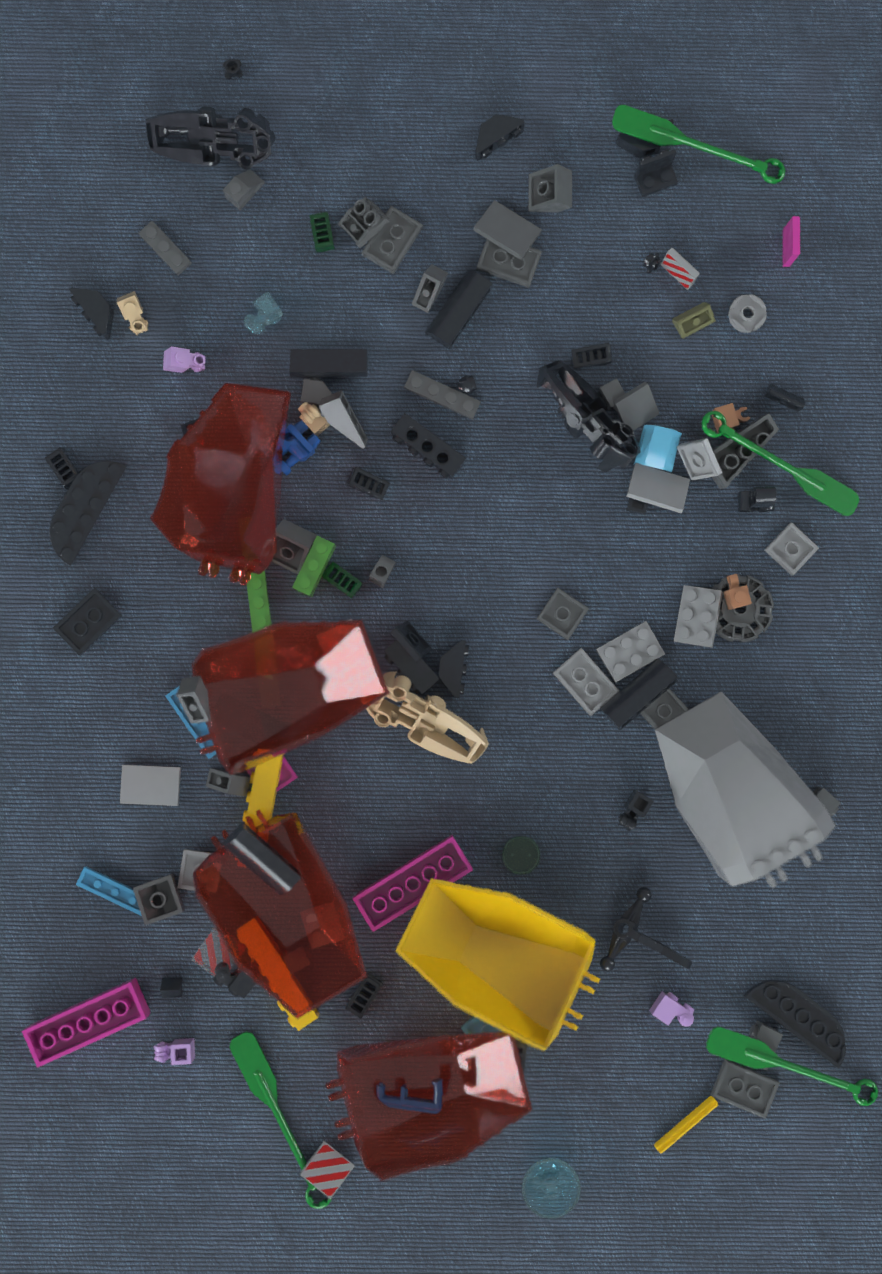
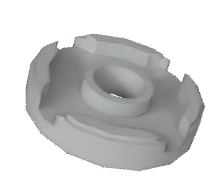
M741 295L732 302L729 308V321L740 332H754L766 320V306L755 295ZM744 309L751 310V318H746L743 315Z

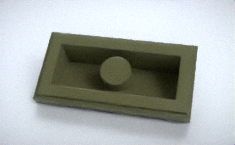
M703 302L676 316L672 321L683 339L715 322V318L710 304Z

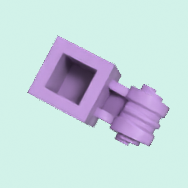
M171 346L164 351L163 370L182 373L191 368L194 372H200L205 370L206 356L198 352L195 354L190 353V349Z
M662 991L649 1010L652 1015L668 1026L675 1016H677L680 1024L685 1027L691 1026L694 1021L693 1012L695 1009L687 1003L681 1005L677 1002L679 998L671 992L666 994Z
M194 1038L175 1039L172 1043L160 1042L154 1045L155 1061L163 1063L168 1058H171V1065L191 1064L195 1059Z

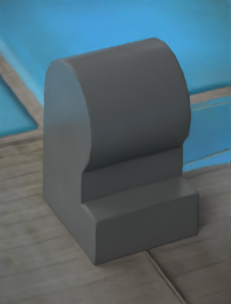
M382 555L369 575V581L384 588L396 562Z

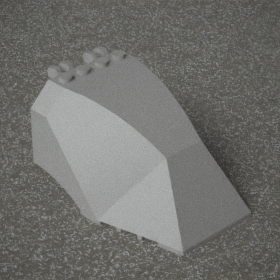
M723 692L717 693L655 729L670 781V787L675 799V806L707 855L716 873L725 882L735 886L754 881L764 875L769 885L773 888L776 886V882L769 873L770 871L775 869L783 882L787 880L780 865L798 855L807 868L812 865L804 851L810 849L815 859L818 861L823 859L815 845L825 840L836 826L827 809L773 745Z

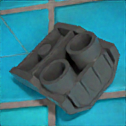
M364 197L358 200L346 212L338 225L361 248L390 220L375 203Z

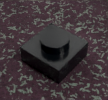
M629 498L626 511L645 515L648 503Z

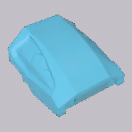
M644 425L639 441L641 453L636 455L634 464L639 463L671 473L682 433L656 425Z

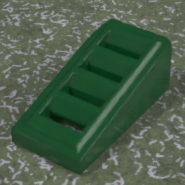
M328 212L309 215L316 253L335 250ZM321 218H325L326 220L318 223L314 222V220ZM318 226H327V228L316 229ZM328 232L326 235L317 236L318 233ZM329 238V241L318 243V240Z
M333 561L321 576L351 599L354 598L363 585L360 580ZM336 568L337 571L334 576L329 578L330 573ZM340 573H343V576L340 578L338 583H336L335 579L338 577ZM346 577L350 578L344 587L340 586ZM352 581H354L355 584L352 587V589L350 591H347L346 589L349 587Z

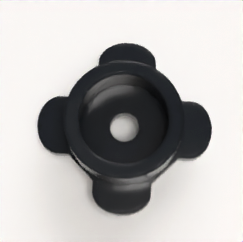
M229 59L223 63L226 79H231L232 77L241 78L243 76L240 60Z
M650 253L646 257L643 266L648 269V274L659 267L661 262L659 253L655 255Z

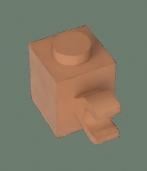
M733 403L713 409V411L721 412L727 420V426L734 430L740 425L739 422L745 423L750 419V417L743 418L741 416V412L746 411L747 407H741L735 411ZM712 415L715 428L718 434V430L720 425H722L721 420L714 418V416Z
M737 574L728 576L727 581L730 590L723 592L728 610L752 604L747 585L739 587Z

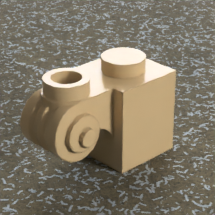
M135 291L117 298V304L124 319H129L130 330L136 335L143 333V331H148L149 323L147 319L145 320L141 316L143 308Z
M305 402L298 408L302 414L300 416L301 420L316 436L320 435L330 425L325 417L321 416L319 409L314 404L311 406Z

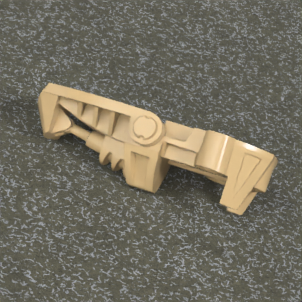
M387 672L378 680L370 682L362 703L378 726L388 727L392 725L397 727L401 724L410 729L408 738L413 743L433 753L460 762L472 764L487 749L489 743L483 728L479 732L462 718L447 710L445 701L438 696L427 695L425 699H422L409 692L411 687L409 678L405 676L395 678L396 672ZM386 696L396 702L403 700L406 702H403L401 707H398L384 698ZM448 728L466 737L465 741L470 746L468 751L445 734Z

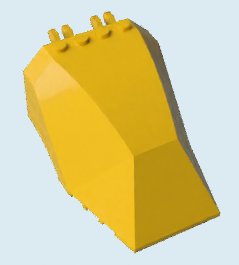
M432 878L395 950L454 1006L543 1051L556 1038L562 1025L577 1031L578 1027L576 1024L566 1021L565 1018L568 1013L581 1020L584 1016L570 1009L579 988L591 994L595 992L592 987L582 984L584 977L589 978L595 983L600 981V978L587 972L592 962L596 940L585 931L509 893L460 885Z

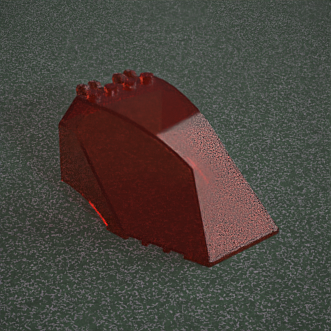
M225 383L211 399L213 401L205 411L201 410L199 413L201 416L193 425L189 424L186 434L180 440L177 439L166 456L168 461L165 480L150 520L174 548L201 562L198 568V573L201 576H205L208 572V577L216 578L219 573V566L232 568L229 575L230 582L236 583L239 579L240 584L246 585L251 579V573L261 574L269 567L277 551L276 529L281 498L282 452L291 398L290 391Z
M362 620L339 622L302 621L298 623L283 621L265 626L260 630L234 640L202 649L191 664L192 677L201 676L208 690L210 721L206 722L209 734L198 737L196 742L204 743L212 740L213 746L202 748L200 750L201 755L216 751L219 762L230 775L254 768L324 736L390 694Z
M259 809L256 811V815L262 824L256 827L252 817L247 816L245 819L248 825L300 871L302 878L288 892L279 895L222 847L218 838L213 836L211 840L217 851L208 855L192 873L195 894L216 927L238 968L249 975L256 984L258 983L270 996L272 995L279 1001L281 1006L296 1019H299L367 977L346 902L297 812L281 814L267 821ZM226 829L221 831L223 838L226 839L229 833Z
M504 1031L433 1036L355 1045L337 1051L339 1079L325 1084L326 1089H332L341 1085L342 1091L328 1095L329 1101H334L344 1097L349 1117L334 1123L335 1128H341L349 1124L351 1126V1130L343 1131L337 1135L338 1140L353 1137L366 1170L381 1181L425 1168L449 1165L465 1159L473 1150L479 1146L482 1147L487 1140L496 1134L499 1135L501 1130L511 1123L514 1124L532 1111L515 1037ZM437 1078L443 1079L442 1109L437 1114L390 1108L378 1099L376 1093L377 1084L382 1082L385 1084V1095L400 1097L401 1086L406 1084L409 1097L434 1100V1084H432V1081Z

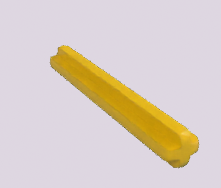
M712 1096L708 1097L654 1144L657 1151L663 1153L718 1106L716 1099Z

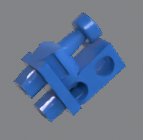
M302 420L294 426L290 424L262 448L263 452L286 476L291 472L290 467L298 461H306L315 453V448L320 444V439L314 433L308 439L302 436L309 429ZM289 451L292 455L284 462L280 458Z

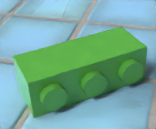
M316 536L292 587L294 590L312 598L335 550L336 545Z

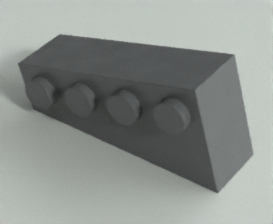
M768 413L760 416L737 433L763 448L779 428ZM731 438L726 439L712 449L722 471L719 476L712 477L719 489L727 488L730 482L739 475L742 469L756 455L755 452Z

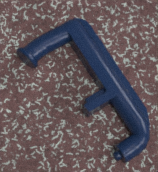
M437 1078L432 1081V1084H434V1100L409 1097L406 1084L401 1086L400 1097L385 1095V1084L382 1082L377 1084L376 1093L378 1099L390 1108L437 1114L442 1109L443 1079Z

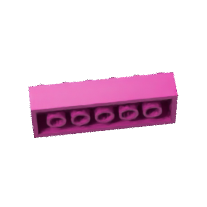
M450 835L361 890L352 899L370 929L374 932L418 905L431 878L455 882L473 871V868L454 836Z
M135 977L35 1022L22 1030V1033L38 1068L146 1019L151 1012Z

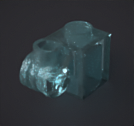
M269 292L253 301L258 315L256 317L252 314L247 315L244 319V324L248 331L259 335L265 330L266 325H273L280 321L281 316H283L282 311Z

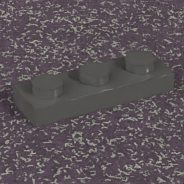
M153 221L138 233L177 276L192 264Z

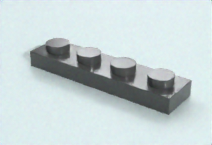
M413 370L404 386V389L471 420L474 419L481 403L477 399Z

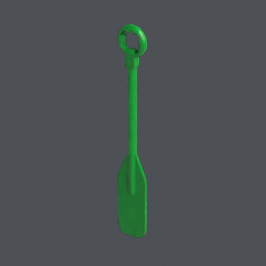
M619 105L614 112L612 125L619 132L659 146L682 144L751 167L752 170L760 172L762 178L770 184L779 183L785 176V167L776 158H769L764 162L757 159L752 160L689 138L670 121L627 105ZM767 163L780 168L779 179L767 176Z
M710 411L703 417L702 429L709 437L716 438L723 435L728 439L731 438L792 474L803 491L814 499L844 516H850L855 512L859 503V496L852 489L817 469L796 468L728 427L727 420L721 412ZM710 415H713L714 418L722 422L718 434L707 428V424L711 419Z
M714 1027L707 1039V1050L716 1056L754 1069L779 1066L852 1092L854 1100L861 1106L873 1104L878 1097V1088L870 1079H861L854 1084L783 1060L764 1042L723 1027ZM863 1084L873 1088L869 1100L861 1097L858 1098L861 1090L860 1086Z
M244 1032L231 1040L230 1050L251 1092L271 1108L302 1170L307 1162L278 1106L276 1077L254 1034ZM306 1180L308 1188L305 1192V1198L309 1206L314 1209H322L329 1205L332 1198H328L327 1201L324 1199L319 1204L313 1203L314 1199L312 1195H309V1192L317 1188Z

